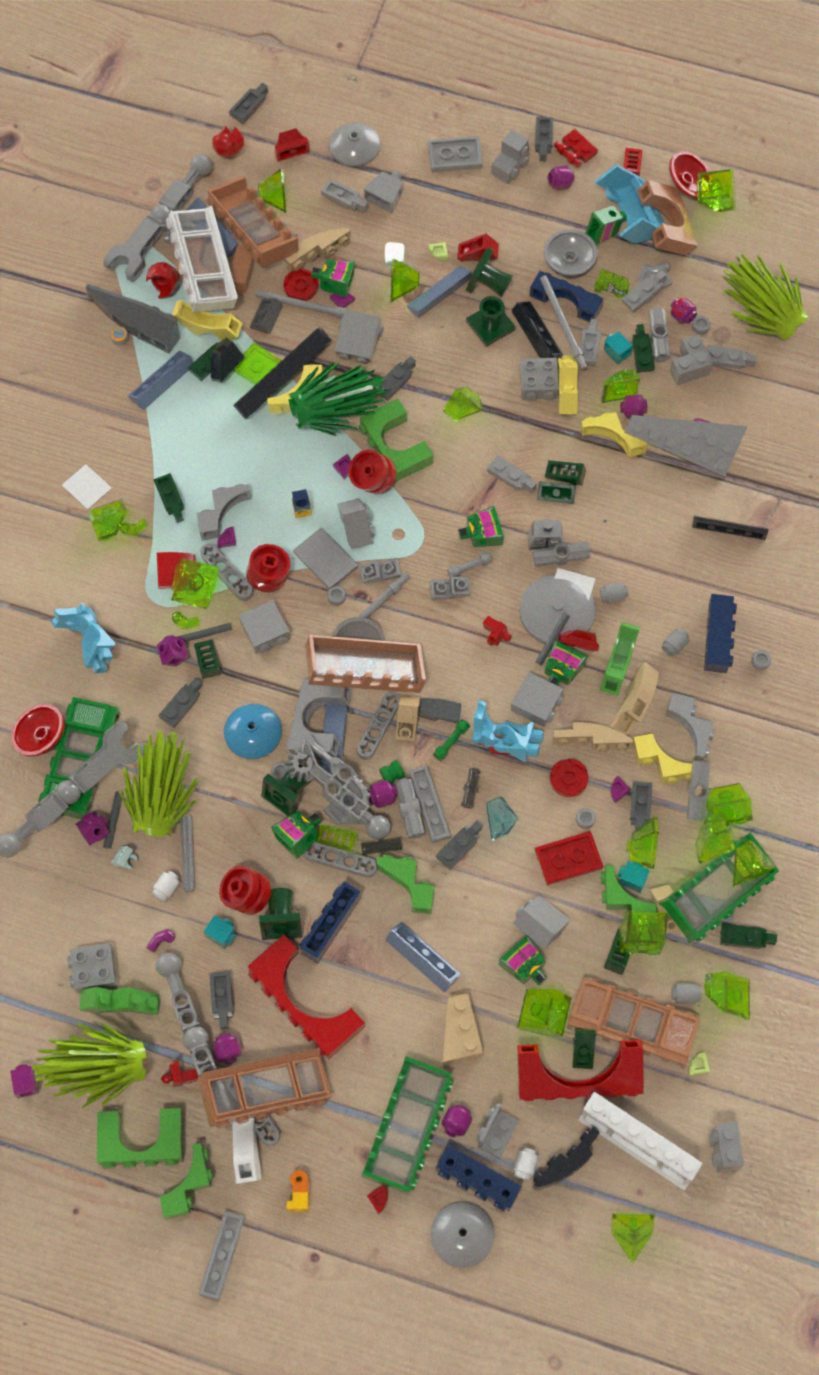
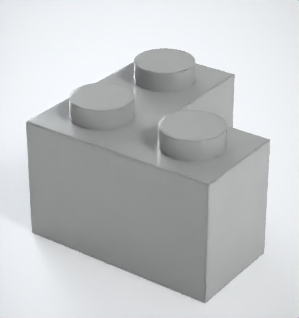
M511 130L502 141L501 153L491 165V175L507 184L512 179H515L518 176L519 170L528 163L529 139Z
M699 334L682 339L680 347L682 357L673 359L670 368L676 385L710 375L713 365Z
M359 498L338 503L340 518L344 525L350 548L354 549L373 544L371 537H374V531L372 526L368 524L370 514L368 508L366 509L365 503L362 504Z

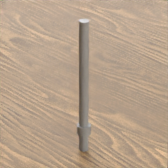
M542 276L540 280L572 349L571 354L577 360L580 369L585 370L587 365L583 358L582 349L576 343L547 276Z
M256 291V297L277 298L280 303L336 315L337 318H343L346 309L342 307L334 308L265 291Z
M404 573L395 582L390 583L387 586L388 589L358 617L367 619L392 594L395 595L410 577Z

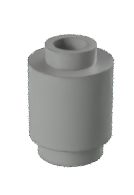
M622 582L604 585V587L600 588L602 603L625 601V597H628L627 585L623 586Z
M675 629L663 642L662 650L670 657L678 655L690 642L688 633L683 629Z
M676 983L675 988L671 989V998L675 1000L676 1004H696V1002H701V986Z

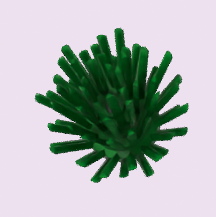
M334 362L313 378L318 371L317 366L295 392L288 394L291 398L288 401L292 416L298 419V423H296L297 428L307 427L336 436L335 433H339L338 429L358 430L357 427L333 423H349L348 420H341L340 418L376 413L375 411L366 412L364 410L378 408L377 405L361 406L385 401L383 399L373 400L377 396L387 393V391H384V388L378 389V386L382 385L384 378H380V375L368 378L369 374L374 373V369L349 379L365 371L366 367L361 368V365L337 377L333 375L326 379L328 374L339 366V362L335 365Z

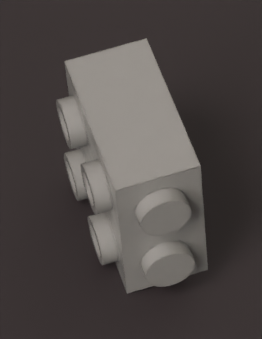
M557 358L520 360L522 400H552L558 398Z
M274 600L239 615L240 623L255 654L265 653L271 647L283 645L290 639L289 630Z
M529 672L511 703L510 711L545 727L547 722H552L556 714L553 712L556 706L560 707L564 700V696H562L563 688Z
M538 896L534 900L530 899L525 906L519 908L515 914L517 918L513 924L522 933L532 938L537 945L545 949L562 934L570 919L541 896Z
M110 943L70 949L71 956L67 957L68 966L72 968L73 976H70V985L77 993L93 987L103 989L117 987L114 953Z
M738 1122L716 1124L711 1134H709L710 1147H714L715 1154L712 1155L713 1167L717 1168V1173L739 1171L744 1165Z

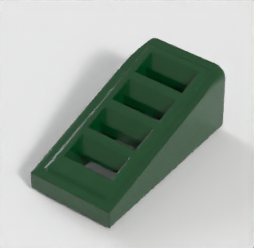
M548 460L545 478L583 486L586 468L582 463ZM554 467H557L556 473L552 474Z
M212 639L195 643L194 648L202 679L221 675ZM210 645V648L199 651V648ZM208 652H211V653H212V654H210V655H206V656H202V657L200 656V654H204V653H208ZM213 658L211 661L202 663V660ZM212 664L215 665V666H213V667H209V668H205V669L203 668L204 666H208V665H212Z
M617 929L604 969L623 975L636 935ZM620 938L629 941L630 943L627 944L622 941H619L618 939ZM616 946L627 949V951L617 948ZM613 953H615V954H617V955H620V956H622V957H624V958H621V957H618V956H616V955H613Z

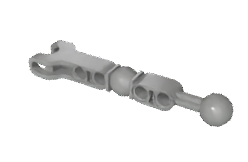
M198 154L192 158L190 163L191 170L182 181L176 179L159 201V205L152 209L151 215L149 214L142 221L126 243L115 245L109 250L104 258V267L114 270L118 265L126 264L128 265L125 270L127 280L135 282L143 273L142 260L164 231L161 224H166V218L169 217L170 210L180 211L193 193V187H191L199 176H205L210 173L212 162L207 155Z
M118 721L104 733L102 747L68 777L70 780L62 781L57 786L56 792L52 791L25 815L27 821L13 833L0 835V856L10 858L17 855L21 846L20 842L35 829L38 832L44 830L69 807V804L78 801L81 792L84 794L118 764H132L138 760V745L141 748V755L144 754V744L136 743L128 749L122 747L121 737L128 729L124 721Z
M163 953L156 961V970L159 975L167 978L173 994L171 998L172 1004L184 1033L182 1038L185 1048L190 1050L200 1077L203 1072L217 1070L207 1045L208 1033L201 1027L191 998L184 991L178 973L181 968V960L173 953ZM179 999H187L184 1005H177ZM191 1016L194 1018L190 1024L183 1023L186 1017ZM200 1054H207L206 1060H197ZM221 1080L210 1082L218 1114L223 1111H232Z

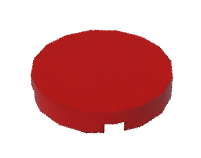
M306 269L289 272L283 282L284 292L287 297L304 301L312 299L319 289L318 280L312 278V272Z
M574 759L558 761L550 772V784L553 790L564 797L580 795L586 789L589 781L586 767L580 761Z

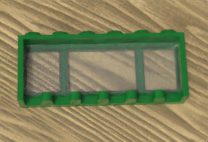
M750 832L740 837L660 902L659 905L665 908L688 939V943L695 940L699 942L707 936L706 932L709 929L712 931L721 925L719 921L722 918L727 919L735 913L734 908L737 906L738 908L742 907L748 902L747 898L750 895L753 897L762 890L761 886L763 884L768 885L774 881V875L779 870Z
M405 1056L367 1163L362 1172V1178L380 1183L407 1195L410 1190H415L418 1179L415 1178L417 1170L422 1171L426 1160L422 1158L424 1150L429 1151L433 1140L429 1138L432 1130L436 1131L440 1121V1119L436 1118L438 1111L443 1112L447 1101L443 1097L446 1091L450 1092L454 1080L450 1079L452 1073Z

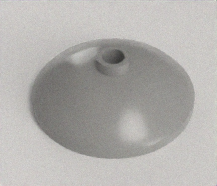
M359 122L346 123L339 126L332 133L329 140L330 153L342 165L349 167L364 166L377 157L380 151V138L377 132L369 125Z
M572 229L562 230L553 234L547 240L544 248V258L547 265L554 272L563 276H579L589 271L595 264L597 248L594 241L587 234Z
M361 617L344 620L334 629L331 635L332 637L385 641L384 634L379 626L373 621ZM340 655L341 670L345 672L351 670L356 675L364 674L375 669L383 658Z
M457 1202L446 1206L438 1213L432 1224L431 1241L437 1255L447 1264L461 1268L471 1267L484 1260L491 1251L494 1242V1228L489 1216L480 1207L467 1202ZM465 1229L467 1235L462 1237L459 1235V1231Z

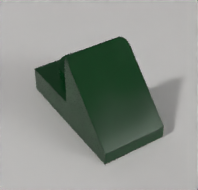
M575 1029L572 1068L593 1069L596 1030Z

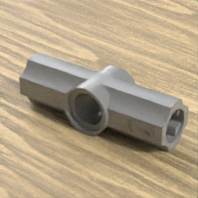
M655 307L649 310L651 343L654 360L664 362L670 359L668 327L666 326L665 309Z
M588 541L568 545L566 543H558L555 547L532 550L535 567L551 564L563 566L570 561L589 559L591 557ZM562 552V553H564L565 555H564V556H560V555H558L557 553Z
M693 760L691 781L688 786V820L705 821L707 797L710 793L708 783L711 762ZM701 786L702 793L696 796L695 789Z
M400 779L395 782L399 797L401 817L405 822L408 839H418L425 835L418 798H416L412 779Z

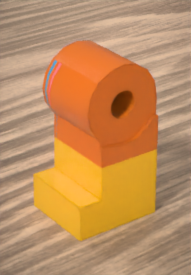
M297 1170L290 1176V1184L293 1188V1201H287L288 1213L309 1212L308 1176L304 1171Z

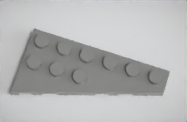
M632 415L624 433L725 477L748 426Z

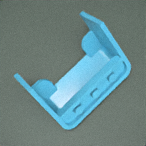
M617 164L595 180L597 185L606 189L607 198L618 203L621 211H624L627 215L626 222L628 228L619 234L620 237L634 244L653 239L651 233L661 224L665 223L658 209L641 204L637 190L645 183L644 180Z

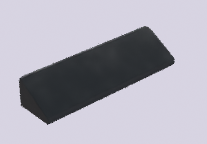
M531 301L517 302L512 309V313L539 358H557V360L562 358L564 355Z
M694 515L692 523L693 528L766 540L769 531L765 527Z

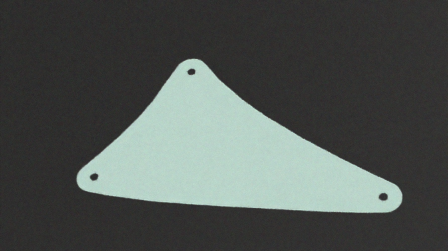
M153 247L143 258L142 261L145 262L146 267L135 282H131L126 278L125 270L128 265L121 264L115 268L122 296L150 306H156L166 314L173 313L176 302L179 300H183L188 304L187 290H184L183 282L178 280L174 292L170 296L160 299L158 298L160 292L153 286L151 279L146 282L148 269L157 262H166L172 265L175 270L177 268ZM198 287V290H199V293H200V297H201V298H209V297ZM222 309L205 311L213 314H226ZM177 321L180 339L170 354L132 335L142 383L178 351L190 355L194 362L212 345L219 343L221 340L211 332L196 336ZM240 329L238 338L230 341H233L245 358L222 382L212 381L211 373L204 380L200 381L190 371H187L146 408L153 452L154 479L171 473L184 505V510L181 511L184 521L177 523L174 515H168V512H166L154 484L153 538L145 590L148 597L160 606L177 607L229 589L202 560L200 549L205 544H213L248 582L246 569L250 555L255 548L264 544H274L287 552L290 558L289 571L306 569L307 567L293 553V549L320 528L354 562L408 557L418 551L424 541V529L420 521L393 486L383 494H371L354 486L349 475L344 480L333 468V464L346 454L351 462L354 456L362 451L342 429H338L339 433H335L336 436L307 427L298 429L296 426L298 419H295L292 413H269L268 400L246 419L234 408L233 405L277 365L242 329ZM290 378L270 398L287 393L297 383ZM237 484H248L251 499L233 506L226 513L220 525V535L225 529L233 526L236 546L218 548V538L201 541L197 513L207 509L215 510L212 490H216L219 487L228 488L234 487ZM307 489L312 515L295 519L292 491ZM359 498L361 503H365L366 509L368 508L370 520H368V524L372 526L374 531V537H371L373 544L351 549L337 504ZM395 529H402L405 532V537L402 540H395L392 537V532ZM207 550V551L205 552L206 555L209 554V555L212 557V560H214V557H213V555H212V551L209 552V551ZM156 552L195 554L197 590L178 591V588L159 590ZM219 562L215 567L218 570H222L226 564ZM230 575L227 578V581L231 583L237 580L235 575Z

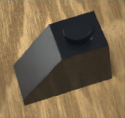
M220 341L212 352V381L222 382L245 358L233 341Z

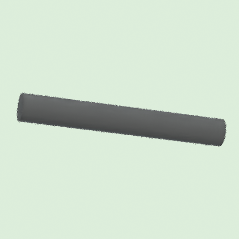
M566 613L562 614L535 661L537 664L542 666L555 640H557L570 616Z
M230 623L177 637H182L184 642L232 629Z
M118 791L115 792L109 825L107 827L110 833L105 837L104 849H111L122 800Z

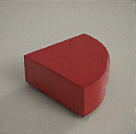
M385 1185L367 1195L378 1215L385 1209L388 1201V1192Z

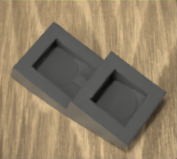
M430 698L420 699L418 717L432 721L440 719L455 724L460 721L461 703Z

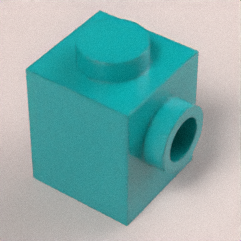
M619 331L605 339L604 351L617 365L631 355L633 345Z
M628 861L625 867L621 866L617 875L620 877L619 884L641 894L650 870L643 868V865L638 862Z
M215 915L203 931L206 938L224 949L227 945H232L236 939L234 924L226 918L222 920Z

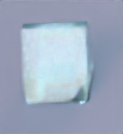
M387 243L385 264L403 266L404 244Z

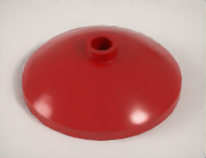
M680 151L672 156L669 162V171L675 186L688 197L695 199L706 197L713 187L712 176L706 164L698 156L687 151Z
M39 704L26 710L17 719L12 729L11 741L15 750L23 756L35 757L52 749L61 738L64 730V717L60 710L50 704Z

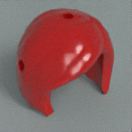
M224 126L212 138V147L221 157L231 158L239 154L243 149L244 137L236 126L232 132H230L227 126Z
M157 262L151 265L147 271L146 282L151 279L153 286L160 292V295H158L159 299L166 298L174 292L178 283V275L172 265L166 262Z

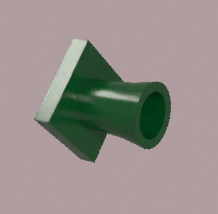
M487 247L473 271L465 290L466 292L472 294L478 282L502 297L509 286L513 275L489 265L494 252L491 248Z
M488 296L482 299L479 304L480 310L466 318L467 324L485 347L516 329V326L504 312L503 301L496 296Z
M292 772L285 773L281 780L278 781L270 774H267L263 778L261 797L288 817L296 813L299 798L296 794L310 784L313 779L306 782L302 777L301 781L297 782V776L291 779Z
M288 888L271 889L268 900L269 915H259L262 940L279 939L283 935L288 939L302 938L300 913H292L294 896L292 890Z

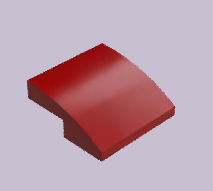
M156 552L159 590L178 588V591L197 590L195 554Z

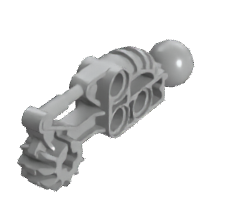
M306 736L303 740L302 748H295L294 754L289 753L287 756L289 760L285 761V765L289 766L285 770L286 773L292 772L290 778L293 779L297 776V782H300L302 777L306 782L314 779L323 787V797L354 823H357L358 820L362 821L366 825V831L371 838L381 840L387 837L390 832V823L387 818L381 815L373 816L367 811L370 807L368 801L371 798V794L368 793L369 788L364 786L363 780L358 778V775L351 766L346 765L337 757L333 758L314 741L312 736ZM313 751L330 762L331 774L317 764ZM309 756V758L305 762V765L302 768H299L298 765L304 762L305 759ZM340 772H346L349 779L341 778ZM328 787H335L337 793H329ZM343 799H349L352 802V806L344 805Z

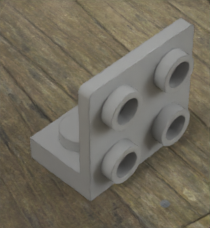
M497 1103L495 1108H490L485 1121L487 1125L486 1127L481 1126L476 1140L479 1141L478 1148L500 1159L519 1120L501 1112V1105Z

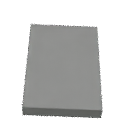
M479 136L428 140L431 172L483 168Z
M322 528L318 529L293 549V553L328 589L339 584L358 568V565Z

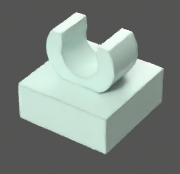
M120 846L111 864L116 867L132 869V866L128 865L127 861L129 858L135 861L137 857L131 854L133 849L130 847Z

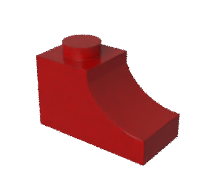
M487 233L459 243L457 259L461 262L468 260L480 261L487 247L494 250L490 261L498 258L499 243Z

